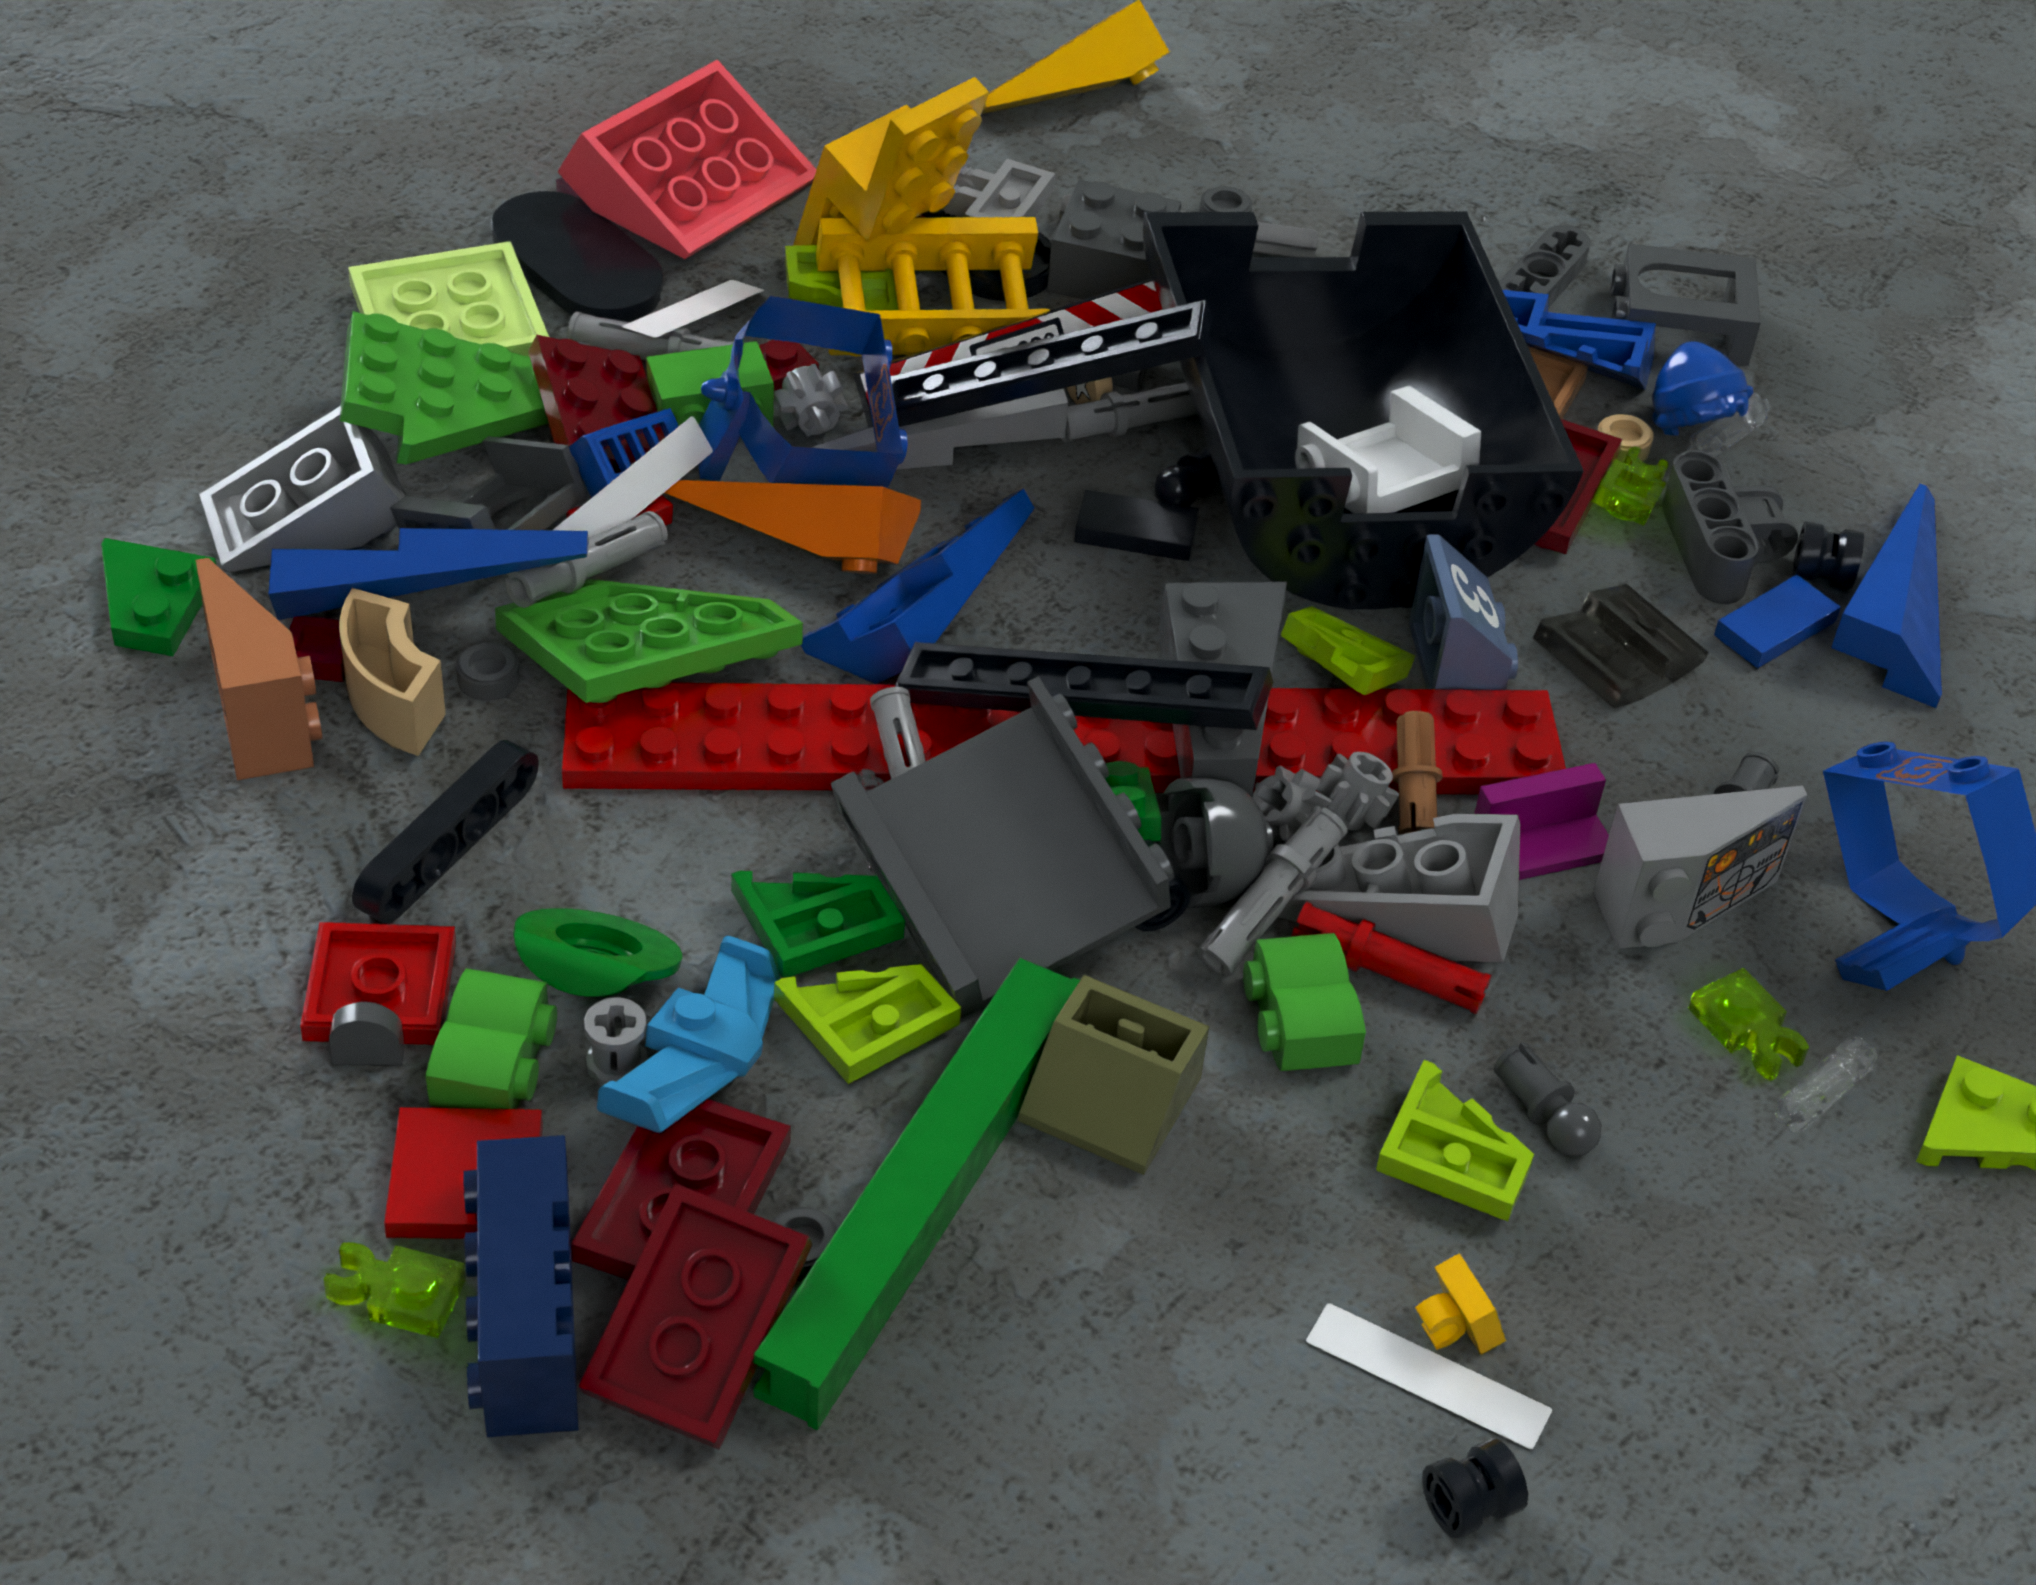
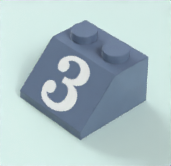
M1439 534L1427 535L1409 620L1426 688L1506 690L1508 679H1515L1517 675L1518 655L1515 644L1507 643L1505 637V610L1502 602H1495L1489 580L1480 570Z

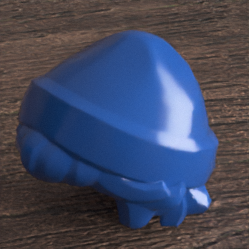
M1686 342L1681 344L1672 353L1658 374L1652 394V403L1655 411L1651 420L1656 426L1662 428L1665 435L1674 436L1679 434V426H1692L1724 417H1733L1736 412L1739 413V416L1743 417L1747 414L1749 399L1753 395V387L1747 385L1743 370L1738 368L1723 353L1704 343Z

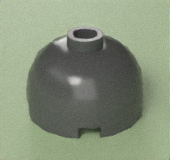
M1202 777L1176 779L1166 787L1163 795L1174 794L1169 810L1160 811L1161 841H1155V843L1164 851L1173 872L1179 875L1189 890L1190 902L1187 908L1214 907L1230 903L1245 893L1250 885L1260 876L1265 867L1266 858L1273 847L1271 827L1264 820L1260 808L1245 789L1231 782Z

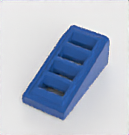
M671 408L581 436L569 446V450L578 464L580 475L591 498L631 466L621 443L622 440L626 439L637 461L646 454L638 434H644L650 449H652L660 442L654 428L661 427L664 436L667 437L679 427ZM604 447H610L620 468V473H615Z

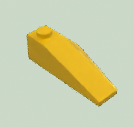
M1137 0L1062 45L1053 53L1025 69L1023 73L1021 72L989 92L981 114L1111 87L1127 78L1130 79L1134 86L1157 72L1159 69L1155 61L1170 51L1140 0Z

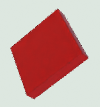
M319 922L300 1024L302 1041L329 1042L332 1018L337 1010L345 1005L356 1002H372L387 1007L400 1018L404 1044L434 1045L445 1023L456 947L455 926Z
M400 1107L384 1220L386 1238L465 1239V1233L477 1232V1214H466L464 1202V1170H477V1141L542 1137V1109Z

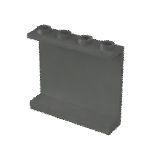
M1039 676L1027 682L1031 708L866 792L854 771L831 783L839 814L875 875H877L903 916L905 926L938 982L960 1005V1019L990 1003L1019 958L1052 971L1171 908L1169 881L1174 879L1175 875L1167 856L1157 843L1149 847L1137 830L1142 827L1133 803L1124 792L1115 796L1105 780L1109 777V771L1099 750L1092 742L1083 746L1074 732V729L1078 726L1068 702L1061 693L1052 697Z

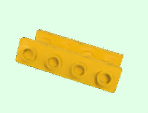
M1036 217L913 218L901 231L895 234L887 232L869 242L865 240L847 218H820L816 248L817 270L839 272L843 308L880 314L884 339L890 340L892 343V355L915 354L1050 311L1049 309L1028 308L1022 270H1031L1038 237ZM893 270L898 310H866L861 271ZM947 270L952 310H920L915 271ZM969 270H1000L1006 309L974 308ZM828 348L829 354L833 356H862L861 354Z

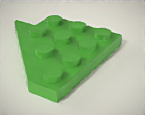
M355 311L352 312L347 330L339 421L398 435L397 463L407 465L482 443V440L488 436L503 437L549 423L530 357L510 352L499 344H478L455 338L449 332L441 329L429 328L424 330L401 324L384 314L374 313L366 315Z
M594 579L585 580L582 588L571 593L560 591L526 608L519 607L515 603L495 607L496 630L585 703L609 702L621 693L644 687H664L669 685L673 679L695 673L719 672L726 665L751 658H771L780 650L802 645L803 622L770 599Z

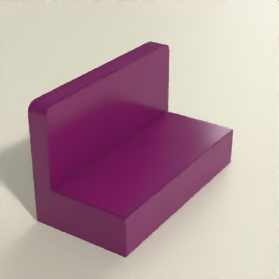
M1596 763L1480 787L1474 814L1518 815L1519 880L1602 862L1609 837L1597 816L1606 779Z

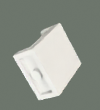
M1406 386L1391 391L1390 419L1388 423L1338 440L1312 422L1299 425L1295 463L1297 469L1350 468L1353 476L1345 508L1354 514L1394 513L1458 490L1466 465H1479L1481 431L1416 389Z

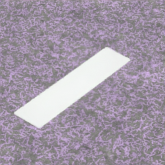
M729 280L622 327L657 338L764 290L735 280Z
M691 416L553 530L588 531V537H592L633 519L713 452L695 418Z
M1330 1303L1325 1306L1306 1339L1307 1343L1528 1449L1534 1448L1552 1413L1550 1407Z

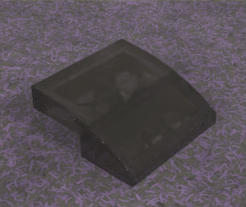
M1628 584L1590 591L1580 611L1541 619L1533 636L1536 642L1613 709L1644 699L1673 684L1701 665L1709 653Z

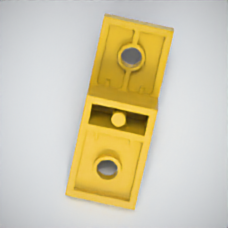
M973 77L913 108L906 104L825 145L793 246L817 245L820 218H847L865 240L869 242L887 232L895 234L901 231L913 218L928 210L934 213L944 208L955 194L954 185L960 169L968 159L967 151L973 134L982 122L981 113L989 91L976 77Z

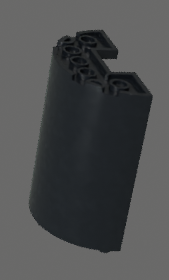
M1467 211L1361 212L1350 257L1252 258L1259 226L1254 212H1145L1143 223L1144 252L1162 310L1206 300L1213 314L1208 354L1179 362L1241 546L1251 562L1272 582H1287L1286 590L1296 596L1312 602L1348 610L1412 608L1427 535L1439 534L1488 578L1509 565L1533 546L1550 529L1567 507L1578 487L1584 470ZM1406 386H1411L1481 431L1479 465H1466L1458 490L1394 513L1354 514L1345 508L1353 476L1350 468L1297 469L1295 463L1299 425L1312 422L1338 440L1388 423L1390 419L1391 391Z

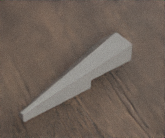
M1064 388L899 427V429H905L908 445L905 459L902 464L898 465L896 470L953 465L954 447L1065 438L1068 400ZM873 427L811 447L877 452Z

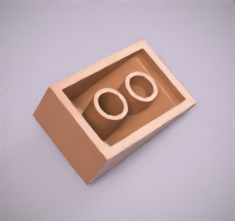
M209 558L195 560L210 650L237 780L314 767L311 741L323 738L316 702L305 703L304 697L316 694L310 656L297 658L292 632Z

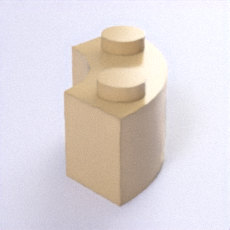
M352 588L342 607L339 621L345 680L350 703L359 719L377 737L387 742L393 748L419 756L446 715L441 660L420 651L414 645L409 603Z

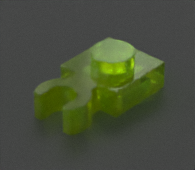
M1634 446L1628 450L1623 462L1617 459L1614 460L1600 483L1592 502L1606 508L1611 515L1618 519L1634 521L1645 526L1667 484L1662 479L1668 469V461L1661 459L1657 465H1648L1638 458L1641 449Z
M1744 967L1693 992L1688 1007L1692 1014L1730 1053L1746 1046L1753 1053L1752 1062L1755 1069L1764 1078L1770 1081L1777 1078L1783 1063L1778 1054L1786 1056L1795 1067L1803 1065L1809 1050L1807 1041L1798 1032L1782 1027L1787 1011Z
M354 1242L341 1244L339 1248L341 1267L358 1272L350 1277H340L336 1274L326 1273L323 1282L326 1297L330 1301L339 1305H356L367 1300L369 1321L439 1339L466 1282L464 1263L395 1245L386 1262L375 1259L373 1252L362 1244Z

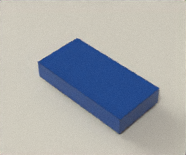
M1795 575L1719 619L1714 636L1758 669L1835 623L1841 607L1800 576Z

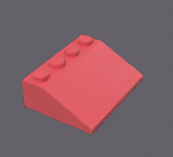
M717 59L581 133L557 172L593 212L677 256L687 259L813 183L817 169Z

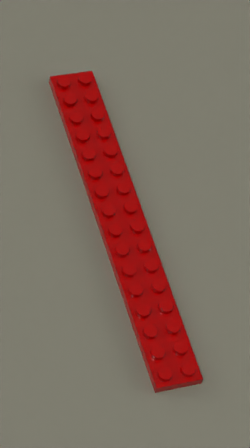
M670 683L664 687H644L621 693L615 699L604 703H585L567 688L562 761L563 789L832 790V782L854 771L864 789L870 791L891 780L884 757L877 721L870 705V698L878 691L895 687V685ZM1271 688L1253 793L1256 789V783H1260L1265 778L1275 775L1276 767L1282 766L1295 774L1300 769H1303L1320 779L1328 764L1331 765L1337 754H1341L1348 760L1354 752H1366L1382 760L1393 772L1394 769L1398 768L1397 719L1408 711L1428 712L1434 718L1436 767L1442 770L1443 776L1442 780L1436 783L1437 794H1479L1481 786L1566 769L1548 690L1379 689L1370 694L1363 695L1354 689ZM910 703L926 761L1021 713L1016 711ZM1075 716L1078 727L1074 729V732L1083 746L1092 742L1099 750L1105 763L1125 761L1136 764L1139 768L1148 767L1156 793H1164L1170 783L1181 778L1172 724ZM898 734L905 766L910 767L902 736ZM1392 780L1388 787L1399 793L1398 784Z

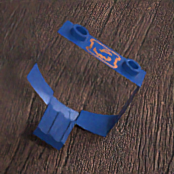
M770 296L759 306L753 317L736 334L731 350L730 364L726 372H723L720 378L706 380L702 383L701 393L711 399L699 423V427L712 447L713 452L698 464L700 478L710 481L721 480L741 436L748 451L769 483L883 486L888 488L898 465L902 464L905 459L908 439L905 429H899L889 371L892 362V343L890 340L884 339L880 314ZM745 336L797 342L861 354L877 452L792 447L762 414L751 393L741 389L738 369L743 354Z
M1878 742L1860 748L1856 752V756L1823 770L1850 889L1868 904L1900 924L1835 959L1842 980L1888 991L1943 957L1951 965H1958L1964 959L1965 948L1969 942L1991 941L2003 938L2036 906V831L2018 768L1988 764V759L1983 756L1954 759L1898 750L1895 743ZM1884 781L1966 796L1986 865L1998 919L1981 923L1957 914L1955 905L1934 893L1901 863L1898 857Z

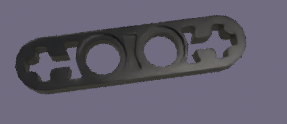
M507 739L499 741L367 864L360 873L352 892L354 908L384 924L393 923L402 916L524 798L532 787L538 772L539 760L537 755Z

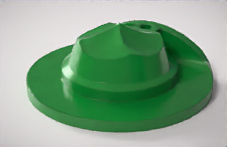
M569 908L533 910L519 916L513 930L517 952L528 969L555 989L576 996L608 997L624 992L630 986L646 980H658L669 977L679 970L683 955L680 947L672 939L655 929L629 919L589 910Z

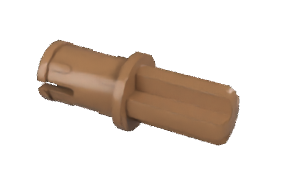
M1408 711L1397 719L1398 768L1392 772V780L1398 784L1399 835L1421 831V829L1435 828L1433 818L1438 817L1436 783L1443 778L1442 770L1436 767L1433 716L1428 712Z

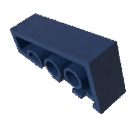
M565 1135L477 1141V1170H464L465 1213L477 1214V1232L465 1233L467 1277H477V1296L466 1297L468 1342H478V1362L467 1363L469 1409L483 1408L487 1437L578 1431L569 1186Z

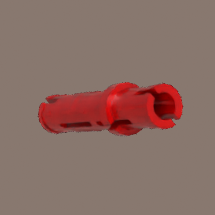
M1309 902L1303 905L1296 921L1300 924L1298 927H1294L1292 936L1334 933L1341 944L1347 969L1357 972L1360 967L1468 1009L1473 1014L1478 1013L1486 994L1484 993L1485 989L1488 988L1492 978L1491 974L1481 973L1375 931L1376 924L1363 919L1358 924L1317 908Z

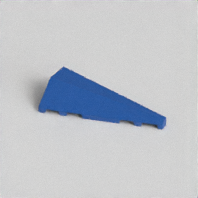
M1503 290L1528 346L1583 364L1588 367L1589 371L1643 390L1646 389L1654 360L1656 323L1548 312L1549 294Z
M1920 483L1844 610L1831 648L1888 670L1882 685L1883 688L1936 708L1942 695L1935 498L1928 487Z
M1024 488L1008 495L1001 504L983 518L981 516L966 524V531L959 537L957 535L947 541L938 543L877 585L873 592L855 606L851 604L836 613L838 618L836 621L804 635L801 647L805 654L874 684L901 673L914 643H936L1035 508Z
M400 528L398 551L272 549L268 595L277 620H283L342 608L352 588L390 598L585 558L588 555L589 549L588 531Z

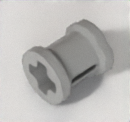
M620 997L606 998L596 1002L586 1012L584 1031L586 1038L592 1044L586 1055L587 1073L600 1086H603L608 1081H618L648 1060L646 1049L640 1045V1041L644 1038L647 1030L646 1015L640 1005L630 999ZM617 1016L621 1018L622 1024L620 1035H616L615 1017ZM612 1052L617 1053V1070L611 1068L610 1056Z

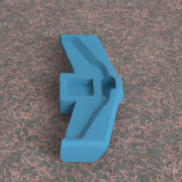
M725 936L721 942L705 994L693 993L679 987L675 990L647 1024L645 1047L659 1052L618 1081H608L598 1090L597 1110L660 1134L737 1077H744L762 1054V1038L774 1002V982L781 979L771 952L766 948L744 940Z

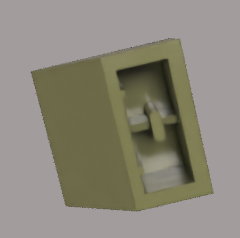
M1083 975L1054 1020L1019 1111L1018 1121L1144 1175L1201 1080L1210 1026Z

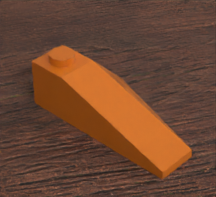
M678 480L664 492L822 557L842 562V572L877 574L878 563H899L921 512L920 499L883 486Z

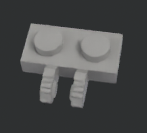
M1006 159L996 174L980 169L973 170L971 167L967 168L965 166L963 169H960L954 185L955 194L953 198L942 209L945 211V214L948 213L956 217H1035L1054 191L1055 173L1010 159Z

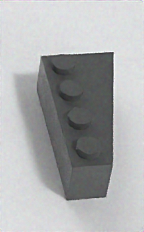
M1287 582L1165 583L1158 634L1161 658L1163 660L1270 667L1272 675ZM1268 699L1257 730L1172 724L1181 778L1202 777L1228 781L1245 789L1252 797Z

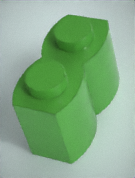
M1334 933L1256 940L1253 961H1245L1243 966V983L1248 1001H1258L1260 1008L1258 1014V1036L1262 1050L1264 1052L1272 1051L1280 1071L1360 1064L1366 1035L1365 1023L1358 996L1354 987L1349 982L1345 956L1337 936Z
M468 968L464 970L454 991L447 1020L437 1036L426 1071L429 1106L440 1108L517 1109L520 1100L530 1101L532 1099L539 1072V1062L535 1057L540 1045L550 1046L557 1024V1006L548 1004L547 982Z

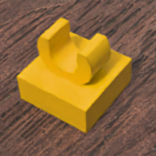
M1458 1253L1435 1266L1434 1268L1443 1293L1433 1295L1415 1307L1423 1321L1421 1324L1422 1328L1435 1349L1438 1350L1453 1344L1465 1332H1467L1480 1355L1505 1342L1506 1339L1497 1311L1461 1254Z

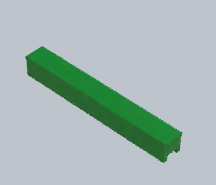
M1022 958L1018 959L755 1352L754 1364L766 1369L754 1387L755 1398L808 1422L807 1426L815 1430L819 1429L1018 1118L1054 1020L1080 982L1079 979L1075 977L1070 979Z

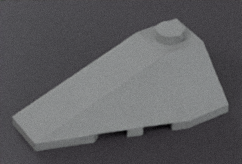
M1451 814L1433 818L1435 828L1397 835L1395 826L1374 830L1375 840L1341 847L1337 844L1316 869L1317 878L1306 890L1300 889L1283 908L1278 917L1296 922L1303 905L1309 902L1317 908L1358 924L1363 919L1376 924L1375 931L1451 961L1503 963L1518 917L1519 817L1518 815ZM1267 858L1265 862V867L1269 864Z

